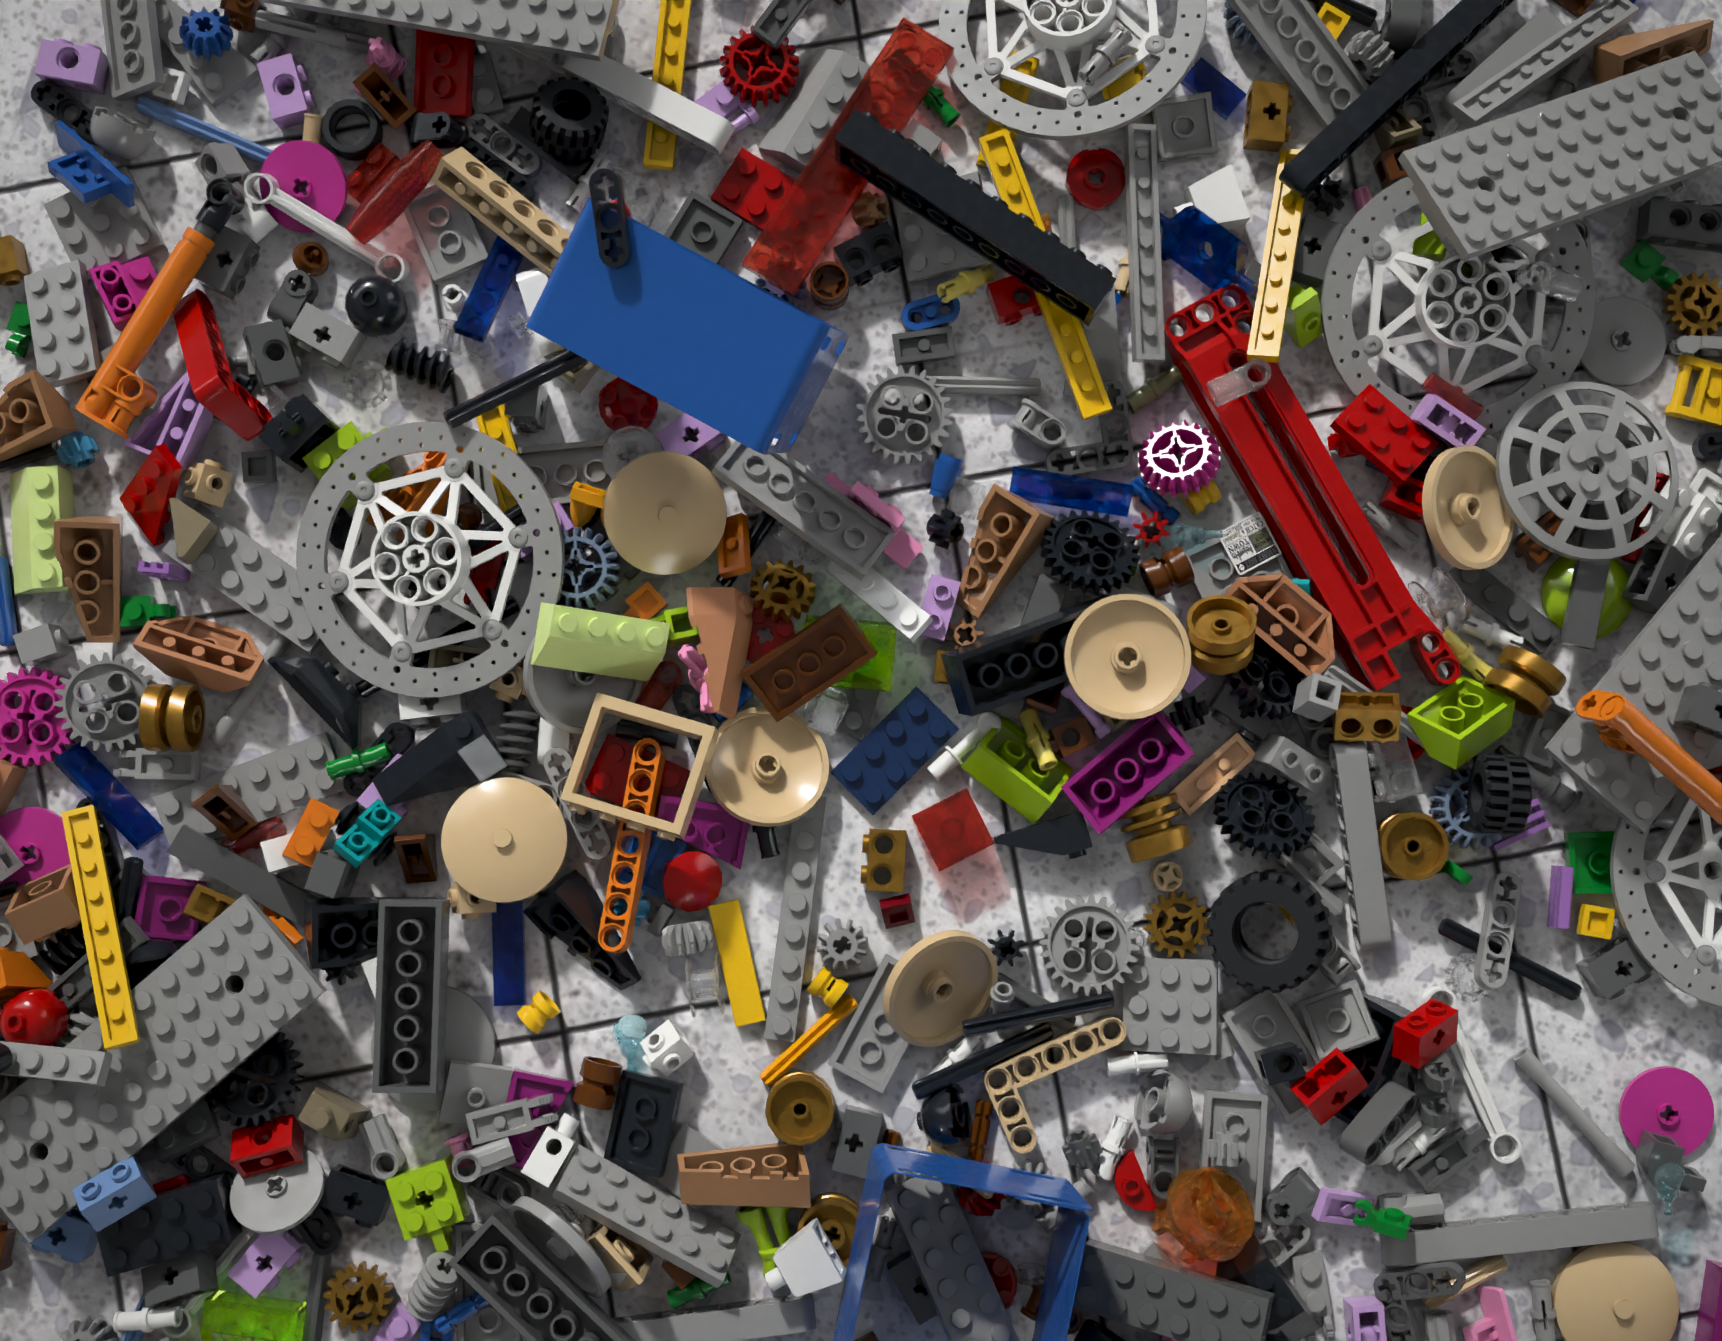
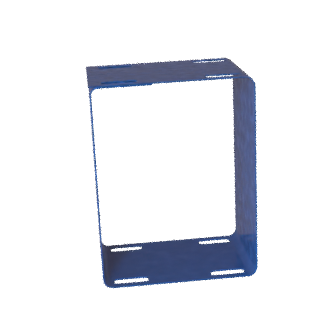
M588 198L526 327L761 454L790 452L850 335L628 216L632 247L631 261L627 266L620 269L605 265L599 256L592 202ZM609 209L603 214L602 223L606 228L611 229L618 225L620 219L618 212ZM622 232L617 235L604 234L605 239L610 238L613 242V250L608 251V256L614 258L615 262H617L618 256L623 254L624 250L616 246L615 237L622 238ZM774 438L778 439L774 446H770Z
M885 1143L875 1145L870 1152L832 1341H852L883 1185L886 1178L892 1174H901L1006 1194L1018 1199L1058 1206L1032 1341H1066L1090 1221L1089 1215L1085 1210L1093 1211L1091 1206L1068 1179ZM890 1148H896V1149H901V1150H907V1151H912V1152L927 1154V1155H930V1156L920 1155V1154H915V1153H910V1152H905V1151H900V1150H895V1149H890ZM899 1170H905V1171H910V1172H915V1173H921V1174H926V1175L941 1177V1178H943V1179L933 1178V1177H928V1176H923V1175H918V1174H913V1173H907V1172H903V1171H899Z

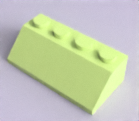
M58 465L26 467L10 474L14 594L25 595L70 591L66 586L64 574L54 553L53 521L74 518L72 471Z
M541 602L531 664L648 682L666 653L670 623Z

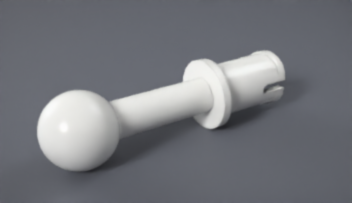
M993 712L983 713L978 719L977 728L953 749L947 745L945 747L946 751L927 767L928 771L938 782L957 765L960 764L962 766L964 764L960 758L983 739L991 728H999L995 735L1000 731L1002 722L997 714Z

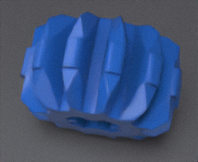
M203 6L201 12L198 13L191 9L190 17L182 16V26H179V35L186 51H192L196 59L201 55H205V58L209 61L211 55L214 54L221 58L222 50L230 51V41H233V31L228 24L229 20L226 16H220L217 9L208 12Z

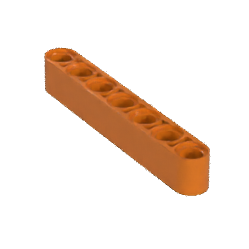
M644 738L635 744L622 808L634 811L636 808L642 807L645 810V815L655 817L666 753L653 739ZM649 747L656 748L655 758L651 761H644V751ZM644 777L650 778L651 785L649 789L639 792L637 790L638 781ZM623 821L619 822L598 933L600 946L604 950L615 954L625 952L632 942L652 830L647 828L644 833L631 830L626 827L627 822ZM632 838H638L639 848L637 851L627 853V841ZM631 868L633 871L632 881L628 884H622L620 881L621 872ZM625 899L628 904L627 911L623 915L617 916L614 912V905L618 900ZM619 930L622 940L618 946L611 947L608 942L609 934L612 931Z

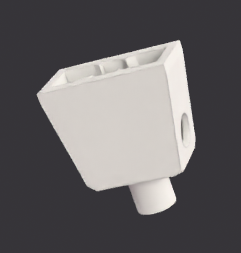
M1231 164L1190 185L1184 194L1186 204L1173 208V216L1177 225L1193 221L1198 234L1241 228L1250 219L1249 211Z
M333 829L330 830L319 852L333 848L334 843L337 841ZM293 833L260 842L269 873L278 874L303 866L282 856Z
M564 1113L556 1128L548 1126L521 1173L548 1188L553 1186L577 1143L571 1137L580 1121ZM554 1139L560 1141L562 1145L557 1154L550 1150V1145Z
M815 1218L777 1249L773 1256L777 1267L765 1273V1279L771 1290L775 1291L787 1284L795 1297H799L842 1282L847 1270L818 1219Z

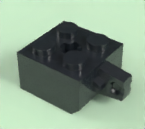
M302 393L299 397L292 398L285 405V411L282 410L275 418L269 420L258 437L282 461L302 473L308 467L302 458L341 429V427L319 405Z

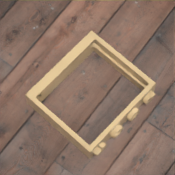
M597 692L560 799L568 805V810L581 815H585L587 810L597 813V819L607 823L615 824L617 819L627 822L626 827L637 832L644 833L647 828L657 831L656 836L664 840L674 841L675 837L684 840L719 732L714 726ZM604 713L701 741L674 823L577 794Z

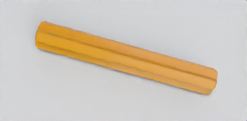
M846 994L761 1072V1080L769 1087L775 1084L858 1007L857 1001L850 994Z

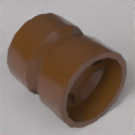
M827 261L820 263L813 269L810 275V292L816 306L823 310L833 311L841 308L848 300L849 277L847 271L840 264Z
M1179 546L1163 552L1161 559L1153 557L1138 564L1143 582L1151 596L1155 598L1170 593L1172 586L1179 589L1195 581L1191 564Z
M585 1056L580 1070L583 1081L577 1083L573 1101L594 1109L611 1110L616 1095L613 1085L619 1083L623 1066L611 1060Z

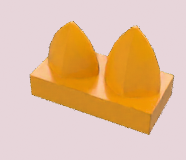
M575 481L569 496L571 499L570 514L575 527L580 528L589 522L597 508H601L600 517L604 527L603 502L606 494L605 490Z

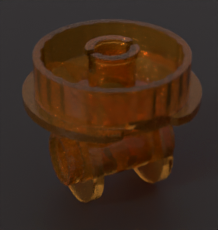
M1215 1167L1189 1169L1178 1174L1170 1183L1167 1199L1154 1212L1155 1220L1151 1226V1231L1157 1236L1168 1231L1184 1247L1181 1260L1187 1265L1204 1259L1212 1262H1225L1236 1257L1250 1239L1254 1230V1212L1243 1187L1227 1172Z

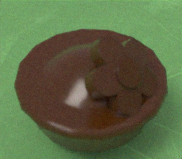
M310 241L298 244L293 250L292 258L298 270L304 271L313 277L321 276L327 271L329 266L328 253L320 244Z

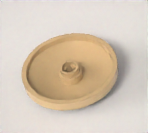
M1472 445L1450 448L1439 454L1428 469L1422 492L1423 517L1432 544L1444 560L1462 570L1484 569L1497 563L1509 547L1515 523L1504 505L1496 480L1495 458L1487 451Z
M672 451L651 452L628 462L610 482L603 502L604 527L614 549L634 567L653 574L671 575L682 573L702 563L719 544L726 525V501L722 488L715 476L697 460Z
M1118 594L1095 602L1083 611L1074 622L1065 643L1064 667L1073 691L1089 708L1109 718L1136 720L1161 711L1179 695L1190 672L1191 647L1183 625L1166 606L1146 596Z
M757 706L736 713V718L727 719L717 729L719 736L706 777L713 796L729 814L748 824L774 827L800 819L816 805L828 780L829 758L821 736L807 720L792 712L779 722H776L765 706Z
M495 778L474 785L455 801L443 824L441 849L448 871L464 890L486 901L512 903L536 895L554 880L566 857L568 831L560 808L543 789L522 779Z
M960 930L938 932L916 943L894 966L885 986L883 1008L890 1027L904 1041L919 1047L940 1046L964 1034L962 1021L982 1017L991 1003L990 989L998 981V968L993 953L975 935Z
M1631 1242L1587 1245L1578 1248L1562 1263L1555 1275L1551 1288L1552 1308L1556 1309L1554 1324L1564 1341H1670L1677 1326L1679 1298L1672 1276L1657 1257Z

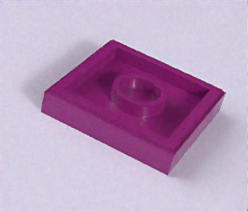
M142 874L135 922L150 939L188 942L199 933L200 922L182 915V912L195 886L200 884L206 887L207 881Z

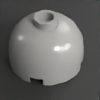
M96 106L91 117L90 133L95 144L105 150L103 154L105 157L122 162L123 158L135 159L141 157L149 149L156 132L155 129H149L150 126L120 112L113 114V116L108 115V108Z
M1156 1069L1147 1075V1078L1151 1080L1148 1082L1146 1089L1141 1085L1137 1092L1134 1116L1135 1119L1141 1121V1125H1138L1141 1129L1167 1135L1180 1130L1193 1114V1099L1190 1088L1179 1076L1165 1070Z

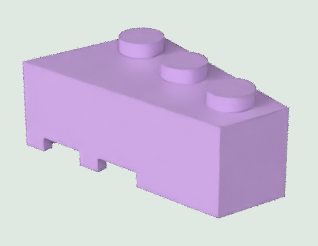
M188 372L162 398V403L152 415L146 416L142 421L143 425L136 433L122 443L147 456L150 455L155 446L166 444L184 471L191 466L192 462H196L215 419L213 418L214 414L207 410L193 394Z

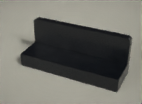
M522 105L509 124L503 120L499 123V126L577 185L579 184V177L581 175L585 176L595 161L587 154L586 159L579 160L574 158L573 161H567L565 157L557 159L553 153H545L543 146H537L534 142L535 137H531L529 126L531 112Z

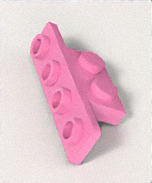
M829 473L824 478L825 482L896 532L882 553L903 570L907 569L922 551L923 546L901 529L905 521L901 511L893 504H886L878 497L879 495L876 490L871 486L863 485L857 481L851 488L835 474Z
M1486 1285L1477 1287L1484 1318L1462 1328L1465 1341H1517L1503 1288Z

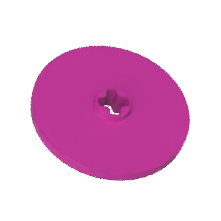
M295 140L276 147L266 158L261 173L273 176L277 180L280 190L333 222L340 217L347 201L348 184L343 167L328 149L315 142ZM260 178V194L262 200H264L270 194V184L265 178ZM301 182H308L309 185L306 187L307 193L299 191L298 188L302 186ZM264 204L270 215L285 228L300 233L315 232L271 204Z
M30 806L12 810L0 818L1 836L24 864L19 870L1 881L0 885L17 881L21 886L71 864L63 820L55 812L42 807ZM34 846L36 848L34 854L37 857L29 858L30 851L27 848Z
M1661 1066L1642 1072L1625 1088L1619 1103L1618 1113L1621 1129L1635 1148L1638 1146L1642 1131L1646 1130L1674 1138L1685 1149L1683 1154L1685 1156L1693 1152L1705 1141L1714 1121V1105L1706 1086L1693 1074L1677 1067ZM1666 1106L1672 1110V1113L1667 1114V1119L1660 1115V1113L1665 1112Z

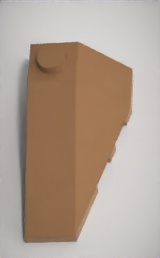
M1707 19L1620 36L1595 45L1591 74L1596 85L1696 51L1698 56L1701 57L1710 50L1714 20Z
M32 370L9 382L4 387L3 391L5 393L0 397V462L56 442L65 435L78 430L68 402L38 371Z
M994 483L978 511L976 519L979 520L975 538L971 539L970 548H972L968 566L964 567L956 603L975 617L981 619L1041 544L1046 527H1050L1051 520H1055V518L1035 504Z
M84 516L54 520V553L64 574L66 586L70 590L87 642L120 643L123 517Z

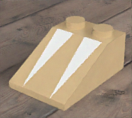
M599 1224L586 1237L608 1271L611 1278V1287L616 1288L618 1286L624 1292L640 1285L644 1281L653 1257L642 1246L602 1224Z

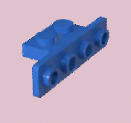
M61 120L55 122L58 145L67 155L47 162L49 172L84 204L112 193L128 208L135 206L133 195L135 187L131 179L119 172L111 161L103 158L91 144H87L79 137L74 129H70Z

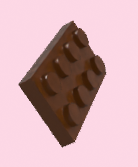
M840 603L741 671V676L776 722H779L877 656L878 651L844 605Z

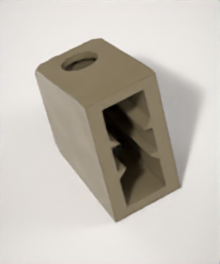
M319 1081L298 1120L332 1140L339 1141L354 1138L359 1131L358 1124L364 1122L371 1109Z

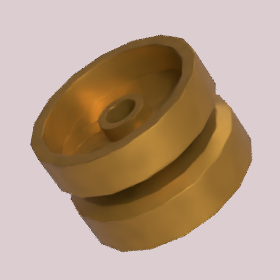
M1226 595L1208 596L1195 602L1188 610L1186 620V633L1191 647V663L1197 669L1218 675L1236 673L1245 668L1252 660L1257 623L1254 610L1245 601Z
M1506 646L1497 659L1500 668L1491 669L1485 677L1483 684L1515 699V710L1531 717L1544 718L1552 705L1549 696H1555L1560 693L1567 682L1566 677L1559 669L1540 656L1517 646Z
M150 684L146 687L139 707L138 720L139 735L142 745L146 750L167 752L172 747L176 752H195L199 748L204 734L206 716L205 701L199 686L178 685L173 689L168 684Z
M1399 812L1388 815L1377 823L1382 870L1385 874L1392 878L1419 881L1431 878L1442 869L1448 858L1449 841L1446 831L1437 820L1427 814ZM1410 841L1411 846L1407 847V844Z
M797 1070L786 1073L775 1082L768 1094L765 1109L768 1126L776 1137L787 1144L802 1146L816 1142L826 1134L832 1124L835 1105L832 1089L822 1077L813 1072ZM798 1103L805 1105V1112L802 1113L800 1109L794 1110L795 1105Z
M827 1192L818 1194L811 1199V1208H803L801 1211L797 1232L817 1218L846 1268L848 1266L859 1206L855 1200L843 1193ZM831 1226L837 1228L833 1234L827 1232L831 1229Z

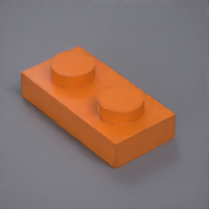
M743 513L726 517L725 529L717 545L719 575L724 579L751 571L748 517Z
M311 798L282 856L311 868L317 852L321 850L340 811Z

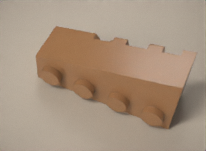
M783 1142L677 1154L681 1204L811 1208L810 1173L803 1146Z

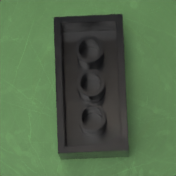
M227 1172L155 1192L157 1195L155 1199L101 1231L96 1232L107 1277L232 1242L243 1231L241 1224L237 1221L231 1210V1186Z

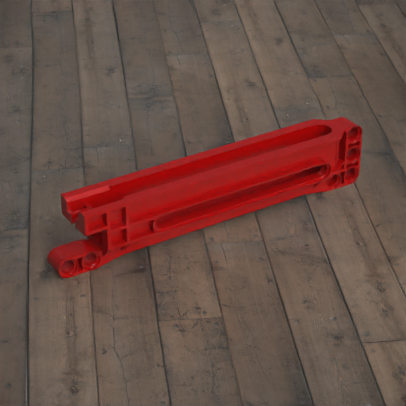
M1235 284L1226 285L1172 314L1164 324L1165 346L1171 355L1173 364L1178 367L1183 375L1181 382L1210 433L1216 437L1218 447H1220L1222 454L1253 508L1264 516L1292 576L1298 579H1310L1314 599L1331 613L1334 649L1349 675L1374 692L1398 680L1401 676L1387 651L1408 640L1410 652L1430 684L1442 686L1454 683L1461 674L1459 662L1441 631L1413 600L1279 366L1273 362L1247 360L1250 333L1241 332L1238 329L1237 323L1245 322L1251 329L1254 308L1242 288ZM1222 297H1232L1236 303L1235 307L1226 306L1223 303ZM1196 311H1205L1209 315V321H1200L1196 316ZM1169 326H1180L1183 330V335H1173L1170 332ZM1231 367H1233L1236 370L1242 383L1247 389L1249 395L1251 396L1253 402L1255 403L1257 409L1262 415L1276 442L1281 448L1295 475L1300 481L1302 487L1304 488L1306 494L1308 495L1310 501L1315 507L1329 534L1334 540L1348 567L1353 573L1356 579V583L1353 581L1347 568L1342 562L1340 556L1338 555L1328 535L1326 534L1313 509L1308 503L1306 497L1304 496L1302 490L1300 489L1294 476L1289 470L1287 464L1285 463L1283 457L1281 456L1275 443L1270 437L1268 431L1266 430L1264 424L1262 423L1260 417L1258 416L1256 410L1251 404L1249 398L1247 397L1245 391L1243 390L1241 384L1239 383ZM1423 637L1431 640V652H1426L1422 648ZM1440 663L1445 665L1448 670V675L1445 679L1440 678L1437 673V667Z

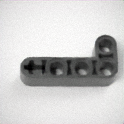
M1386 0L1384 22L1379 34L1381 33L1382 39L1385 42H1390L1388 47L1395 52L1393 55L1395 60L1403 56L1416 40L1421 24L1423 0Z

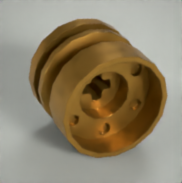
M1176 793L1155 794L1145 797L1119 819L1122 820L1130 817L1132 821L1119 827L1120 832L1135 831L1137 837L1125 843L1131 863L1162 856L1193 844L1187 824L1172 825L1170 820L1183 812L1182 808L1167 811L1166 805L1178 801Z

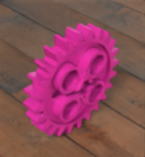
M32 667L30 672L28 669L19 668L18 675L8 672V682L0 679L1 759L11 758V764L20 765L22 762L23 766L32 767L34 762L36 766H45L46 759L49 762L57 761L56 753L60 755L68 754L64 746L65 744H76L74 740L70 739V735L74 730L72 728L61 729L63 724L67 722L66 718L55 717V715L63 711V707L54 706L53 703L61 701L63 696L55 693V690L65 689L66 685L62 684L59 680L64 678V676L55 675L53 677V671L44 669L41 672L40 668ZM18 694H20L22 697V703L18 708H16L14 705L15 697ZM50 695L53 703L51 708L47 710L44 702ZM30 714H35L34 720H29ZM17 724L20 732L17 738L14 739L12 728ZM48 726L50 736L47 740H44L42 731Z

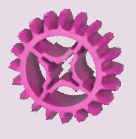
M1172 420L1168 428L1160 424L1159 433L1150 431V440H1143V449L1139 450L1138 467L1143 481L1149 484L1152 491L1158 489L1162 497L1170 492L1173 499H1175L1178 493H1182L1187 498L1189 491L1193 490L1199 494L1201 485L1209 487L1210 479H1216L1217 469L1221 466V451L1216 437L1210 435L1207 427L1200 429V425L1197 422L1189 426L1186 420L1181 425H1176ZM1178 454L1181 455L1180 465L1178 464Z

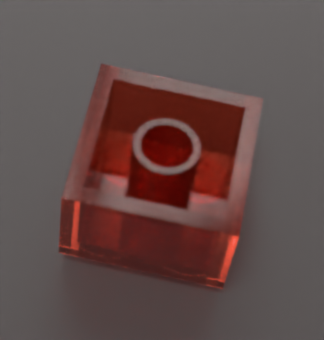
M967 788L911 815L939 872L995 844Z

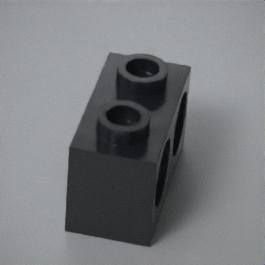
M887 221L833 247V256L836 262L843 266L848 273L849 287L855 284L858 287L872 281L874 275L882 271L884 273L894 271L900 266V262L903 261V251ZM880 245H886L891 249V252L888 255L881 256L875 252V249ZM859 258L864 262V265L859 269H853L848 265V262L851 259Z

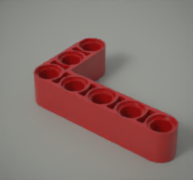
M195 289L181 298L173 311L193 394L207 410L244 440L250 441L263 432L264 425L273 417L260 401L232 378L213 305L203 291Z

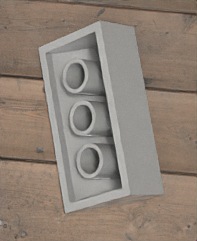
M819 48L758 149L810 179L869 82L870 65L845 51Z

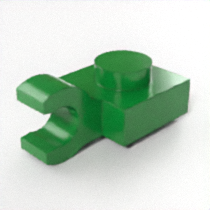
M1643 239L1620 264L1621 267L1640 282L1644 283L1651 278L1663 290H1666L1680 276L1675 270L1662 266L1661 263L1666 257Z
M16 301L6 328L14 334L8 338L5 349L11 351L13 355L24 358L28 351L32 333L28 306L25 303Z
M121 596L120 627L143 628L147 621L155 620V618L176 617V606L155 604V597Z
M1366 1199L1357 1200L1355 1208L1364 1210L1367 1215L1355 1214L1353 1218L1354 1224L1374 1227L1373 1232L1406 1240L1411 1228V1215L1404 1214L1403 1211L1396 1208H1380L1377 1211L1370 1201Z

